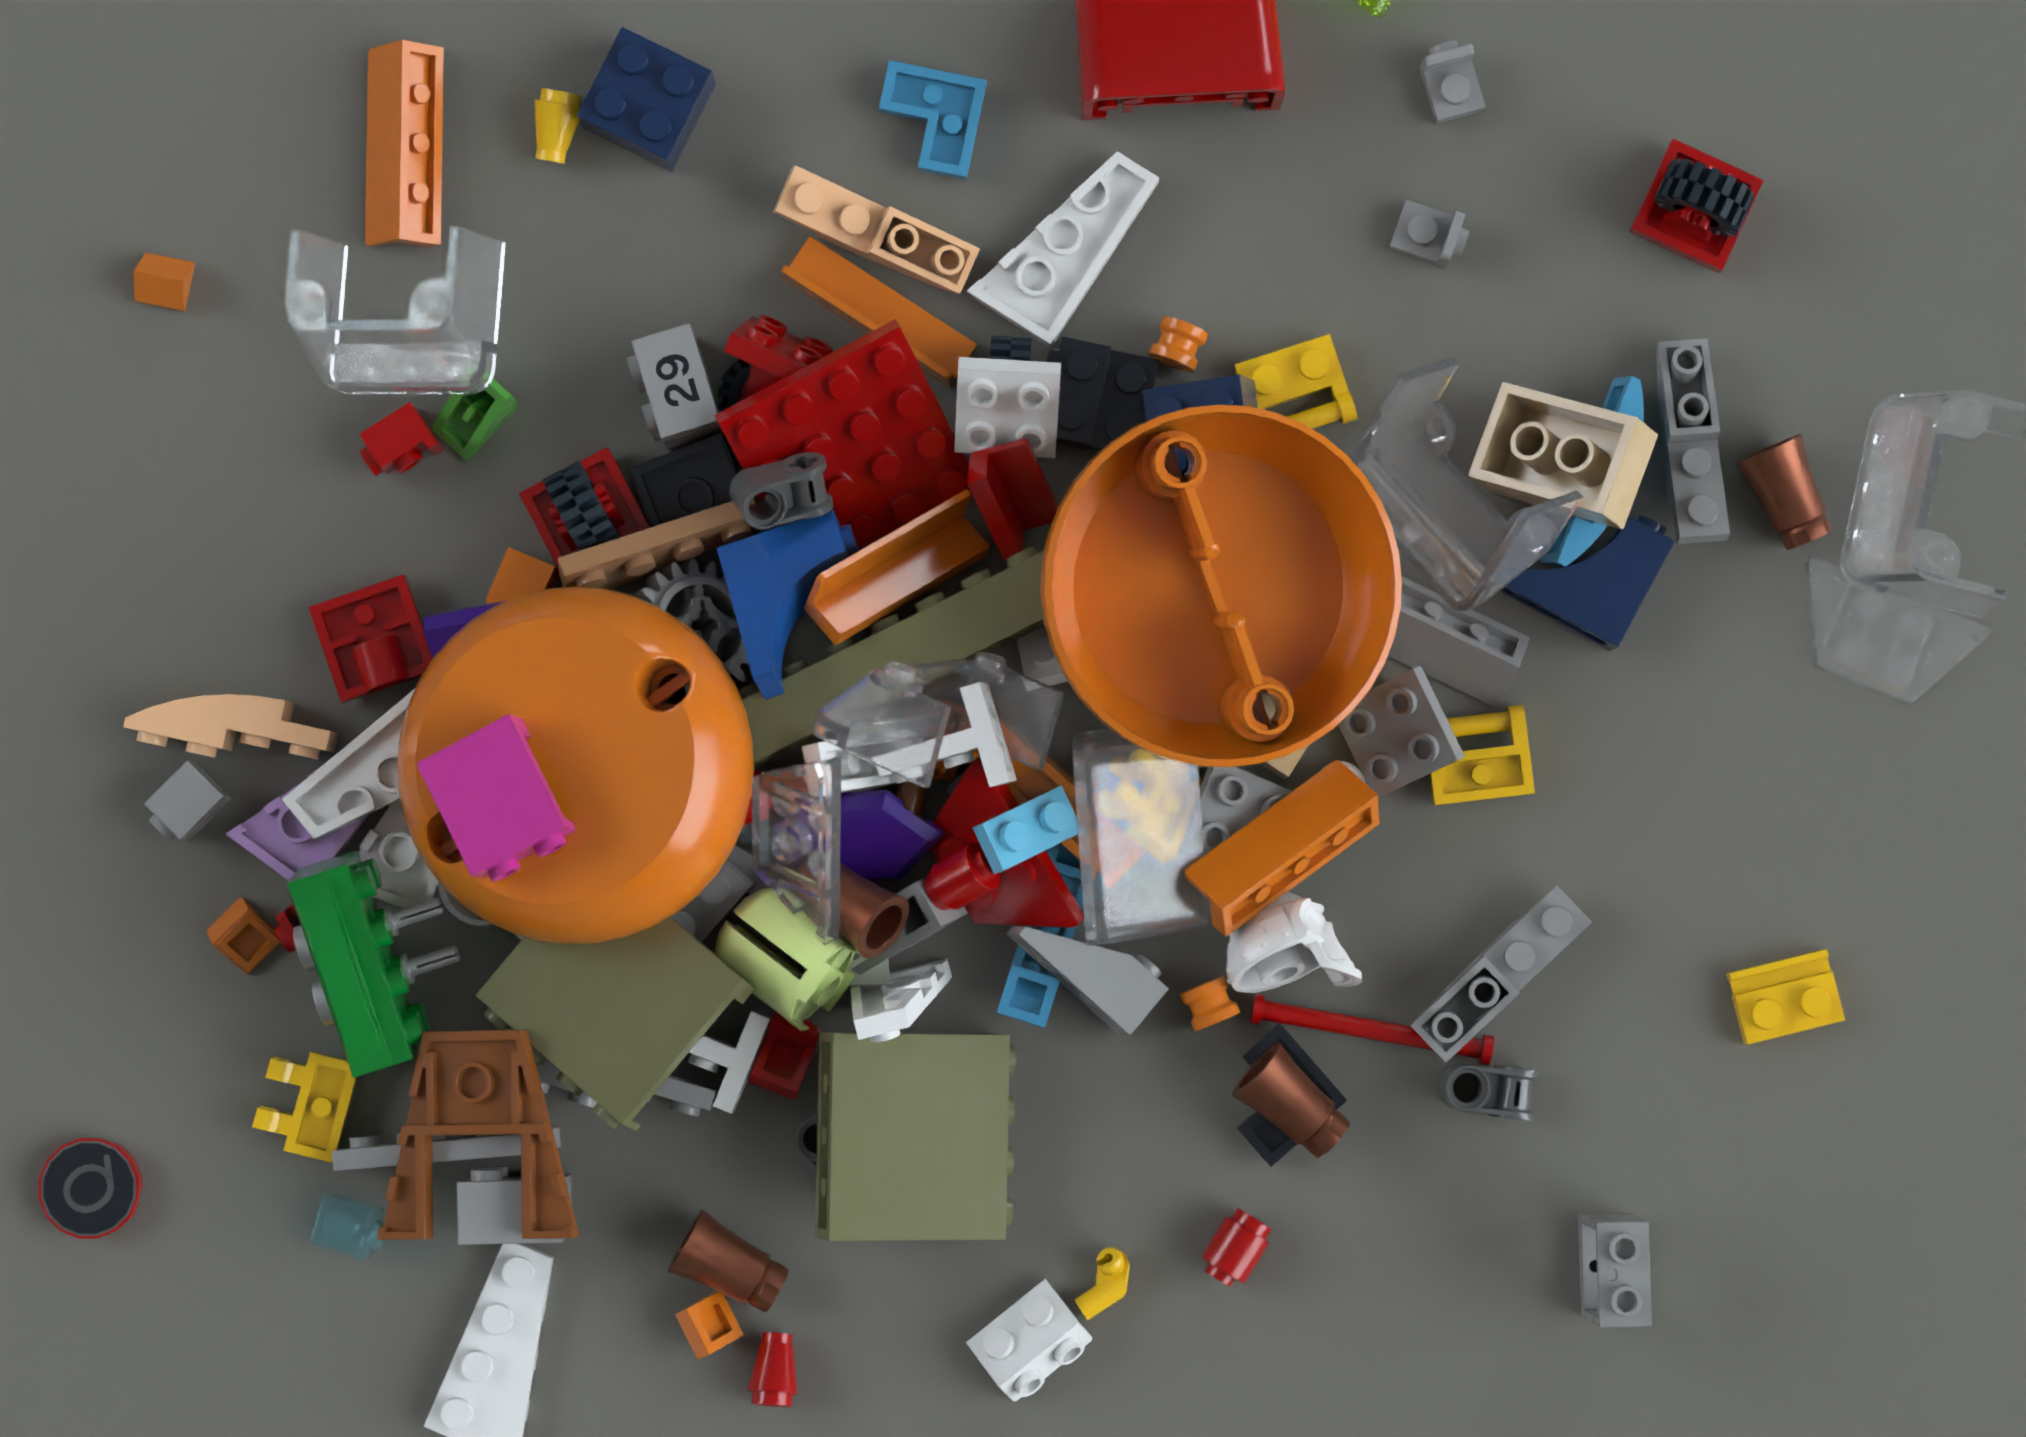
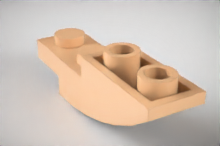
M796 165L792 167L772 212L814 232L816 237L835 246L957 295L961 294L980 248L891 206L885 208Z
M236 694L203 695L173 700L127 716L123 725L124 728L138 731L136 741L166 747L169 737L187 741L186 752L213 758L216 757L217 748L232 751L236 732L241 733L239 743L269 749L272 739L290 743L288 752L290 754L317 760L319 759L320 750L335 753L339 733L290 722L294 707L292 702L269 697Z

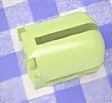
M774 887L763 888L745 897L733 911L743 921L805 967L807 971H802L754 933L740 925L734 926L729 921H725L718 933L714 953L755 987V990L752 992L755 996L784 1017L799 1031L808 1030L810 1027L803 1023L804 1020L809 1018L820 1007L829 1012L844 995L856 976L848 968L853 960L854 953H860L844 936L785 891Z

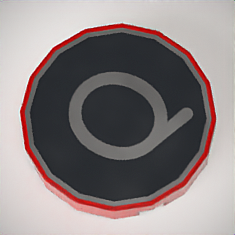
M79 1138L60 1146L47 1159L39 1177V1201L45 1216L59 1231L78 1239H98L120 1230L135 1215L139 1206L138 1202L142 1191V1175L136 1160L122 1145L103 1138Z

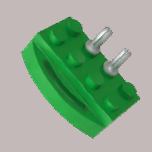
M358 850L299 868L286 883L300 922V926L293 928L295 948L303 967L307 971L313 969L317 971L319 981L312 984L314 1003L325 1026L335 1024L352 1077L355 1078L413 1059L421 1042L423 1032L430 1031L431 1025L422 1001L410 1005L406 994L410 992L409 984L415 983L414 976L459 962L460 955L457 953L458 949L452 945L408 959L406 954L394 957L390 944L394 943L393 936L399 935L398 928L443 914L444 908L441 905V900L437 897L392 911L390 906L377 909L373 896L377 895V889L383 886L381 875L374 858L361 862Z

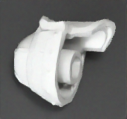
M1287 892L1230 934L1227 948V983L1231 984L1237 992L1258 993L1275 989L1296 981L1320 967L1325 970L1334 986L1350 987L1362 983V972L1355 968L1354 963L1340 945L1334 933L1332 922H1327L1322 915L1324 906L1311 902V898H1302Z

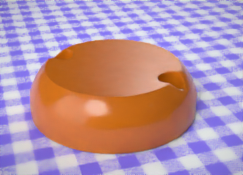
M1208 405L1169 412L1134 426L1110 442L1089 461L1069 487L1056 511L1047 535L1041 564L1040 595L1044 625L1050 647L1058 665L1078 698L1099 721L1119 737L1140 749L1170 761L1195 766L1235 767L1270 761L1306 747L1334 729L1356 708L1378 677L1395 638L1401 610L1402 576L1399 550L1384 506L1366 476L1347 454L1315 430L1276 412L1249 406ZM1173 447L1174 449L1181 450L1188 458L1189 466L1184 478ZM1260 693L1267 694L1275 704V712L1270 721Z
M589 587L544 589L507 600L472 619L453 635L432 659L417 683L407 706L401 728L397 757L398 790L407 827L423 861L443 888L464 907L493 925L515 935L537 941L568 945L602 943L629 937L658 925L679 912L696 898L718 874L732 852L746 819L754 775L753 740L747 712L737 686L723 662L710 646L688 625L662 608L625 593ZM690 683L689 690L680 703H667L668 698ZM510 714L522 718L531 736L526 741L562 814L566 819L572 820L576 831L564 837L567 842L564 847L543 857H538L535 852L518 861L521 868L517 872L504 879L492 882L490 877L479 878L471 876L416 763Z

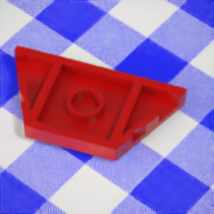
M980 754L975 758V761H972L933 822L944 830V835L930 849L937 862L971 843L980 844L973 827L1018 806L1006 784L989 787ZM1046 850L1000 873V884L996 889L965 906L974 923L1073 928L1079 925L1086 917Z

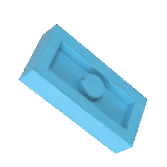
M1062 785L973 827L994 874L1005 871L1083 832Z

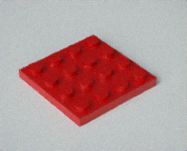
M896 319L714 415L743 470L781 461L789 456L804 452H815L824 455L827 468L823 472L826 492L832 495L833 510L840 525L850 524L859 551L966 489L970 491L967 485L969 463L964 453L954 452L955 435ZM767 492L756 494L760 502L765 498ZM784 523V524H781V525L774 526V528L779 527V526H782V525H785V524H788V523Z

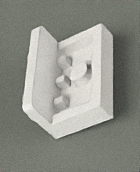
M1044 1279L966 1343L997 1386L1015 1402L1021 1397L1030 1396L1038 1391L1044 1384L1045 1378L1058 1367L1075 1361L1093 1338L1070 1311L1052 1285Z

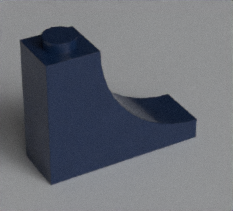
M1640 515L1638 520L1632 517L1628 518L1623 530L1618 529L1615 535L1599 552L1582 562L1562 568L1544 570L1518 567L1492 558L1487 562L1478 580L1612 651L1619 647L1675 541L1664 535L1667 529L1662 524Z

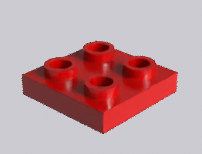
M405 574L308 607L341 703H347L421 677L432 661L424 634V625Z

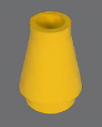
M541 88L540 100H534L537 145L535 159L565 164L567 151L579 123L577 114L580 110L581 95Z

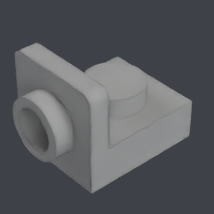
M1450 41L1430 48V55L1424 57L1419 69L1435 124L1483 112L1485 103L1472 62L1475 55L1473 45L1468 44L1459 47L1457 41Z
M1406 199L1388 250L1445 269L1452 256L1461 258L1470 233L1469 229L1462 227L1466 214L1456 211L1454 215Z

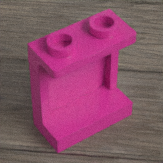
M510 714L416 763L471 876L479 878L490 877L492 882L499 881L517 872L521 868L518 861L535 852L538 857H543L564 847L567 844L564 837L576 831L572 820L566 819L562 814L526 741L531 736L522 718Z

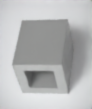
M187 760L144 805L154 813L149 818L151 824L167 839L172 840L177 836L180 840L190 841L233 797L197 762Z

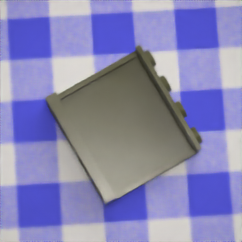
M669 917L658 925L629 937L602 943L568 945L541 942L524 937L475 996L488 1006L483 1015L500 1030H510L511 1028L514 1030L527 1029L535 1061L543 1065L548 1059L560 1070L555 1078L577 1097H580L585 1092L595 1100L597 1104L593 1107L592 1111L613 1129L622 1124L637 1131L641 1125L634 1120L635 1116L730 1002L735 999L743 1004L755 990V987L728 966L674 918Z
M819 1032L816 1238L827 1241L1006 1240V1228L1011 1226L1013 1219L1012 1201L1007 1197V1177L1012 1175L1014 1167L1013 1151L1008 1146V1126L1012 1125L1015 1116L1014 1100L1009 1095V1075H1012L1015 1070L1016 1055L1013 1045L1010 1044V1035L994 1033H901L899 1036L887 1041L871 1042L870 1037L858 1040L857 1033Z

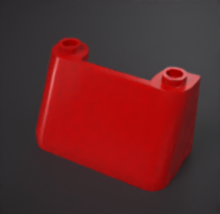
M1075 0L1082 120L1106 119V111L1117 109L1118 104L1121 103L1122 113L1132 112L1133 107L1231 102L1232 107H1242L1245 97L1248 98L1249 102L1255 103V111L1280 110L1285 96V80L1276 0Z

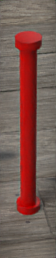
M1257 993L1253 997L1250 1013V1023L1260 1025L1261 1020L1434 1051L1411 1026L1265 1000V995ZM1483 1034L1482 1039L1473 1037L1455 1055L1477 1058L1478 1064L1489 1066L1493 1054L1494 1036Z

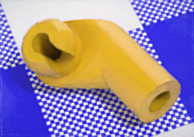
M1107 1247L1099 1252L1096 1258V1285L1074 1299L1087 1320H1090L1123 1298L1127 1292L1130 1264L1127 1255L1117 1248Z

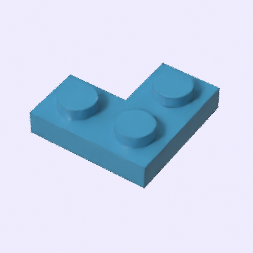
M889 60L879 113L927 122L918 171L967 181L987 80Z

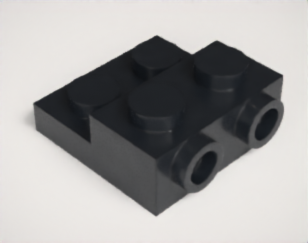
M1062 337L1060 348L1050 347L1047 362L1061 363L1056 443L1100 452L1110 442L1134 426L1146 422L1142 390L1154 388L1160 360L1111 350V346Z

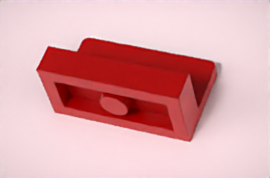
M1023 438L970 453L967 485L1003 560H1006L1023 551L1024 530L1052 523L1059 505L1027 439Z

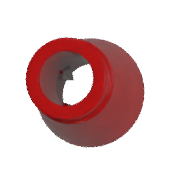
M762 1332V1342L759 1345L747 1391L752 1392L751 1404L770 1407H792V1396L798 1395L792 1334Z

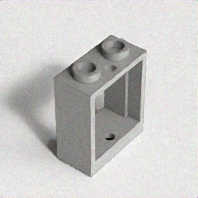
M1630 1213L1578 1214L1581 1316L1600 1328L1652 1326L1649 1221ZM1592 1260H1597L1596 1272H1592L1589 1269V1264Z

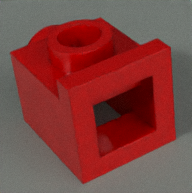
M408 402L359 434L367 446L359 452L375 476L384 471L389 474L394 470L398 474H402L418 465L424 459L421 454L423 451L429 449L433 454L437 455L444 450L419 410L411 402Z

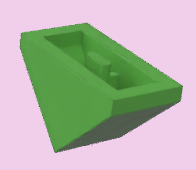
M474 362L464 373L430 429L468 462L520 407V404L508 391Z

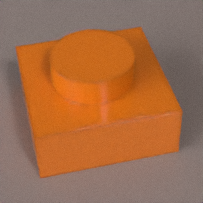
M718 1291L675 1314L697 1360L714 1353L744 1335L724 1294Z

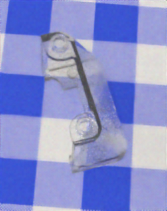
M1111 729L1074 732L1072 742L1086 945L1111 944L1209 928L1208 918H1212L1210 901L1185 878V869L1204 856L1198 768L1206 766H1195L1170 761L1146 752L1119 737Z

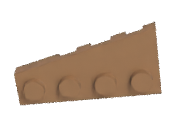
M754 498L751 499L749 505L755 504ZM731 501L559 557L558 564L562 588L589 587L613 590L662 570L671 563H679L722 544L727 545L750 537L753 534L752 532L759 529L751 527Z

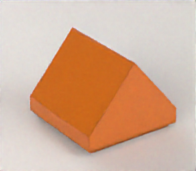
M145 252L133 271L135 302L185 312L195 262Z

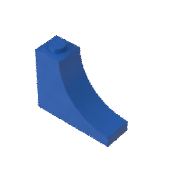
M833 508L822 516L800 519L717 548L752 677L765 700L785 693L782 682V660L785 645L793 626L804 611L803 608L816 577L859 551L850 524L841 526Z

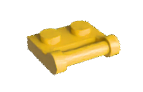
M1330 334L1234 365L1236 375L1240 374L1254 380L1258 409L1265 410L1330 389L1333 402L1286 417L1299 421L1311 429L1341 420L1342 424L1358 420L1356 407L1348 390Z
M1522 704L1507 706L1506 711L1447 718L1455 737L1508 731L1511 745L1463 751L1464 758L1430 773L1429 780L1433 806L1535 794L1526 717Z

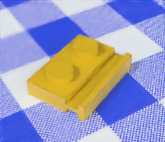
M1827 949L1726 973L1744 1044L1748 1045L1845 1021L1834 974L1830 969Z

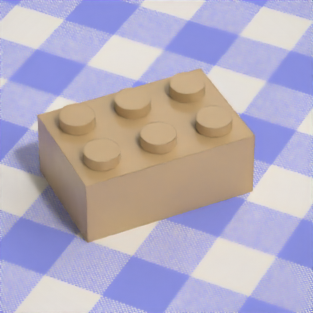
M1502 382L1468 477L1490 493L1623 530L1658 434L1638 417Z

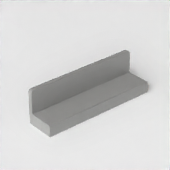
M1402 576L1401 610L1395 638L1388 657L1413 669L1421 665L1426 675L1491 706H1497L1520 668L1530 637Z

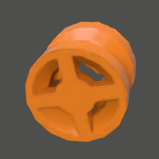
M1163 316L1159 325L1161 336L1158 342L1151 345L1148 355L1151 358L1159 359L1160 363L1172 368L1194 373L1198 363L1195 357L1197 349L1205 345L1209 334L1191 323Z
M1225 975L1178 994L1182 1004L1189 1006L1193 1017L1190 1023L1194 1032L1240 1013L1237 1003L1231 1001L1227 995L1228 983Z

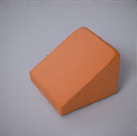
M242 897L238 898L206 931L212 945L247 975L281 943L275 929Z

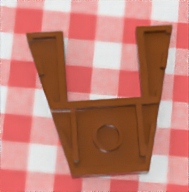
M528 1030L423 1032L408 1096L412 1097L406 1125L401 1127L397 1144L401 1145L395 1175L390 1176L385 1200H389L384 1224L378 1228L377 1240H421L433 1238L432 1135L521 1134L522 1239L579 1237Z

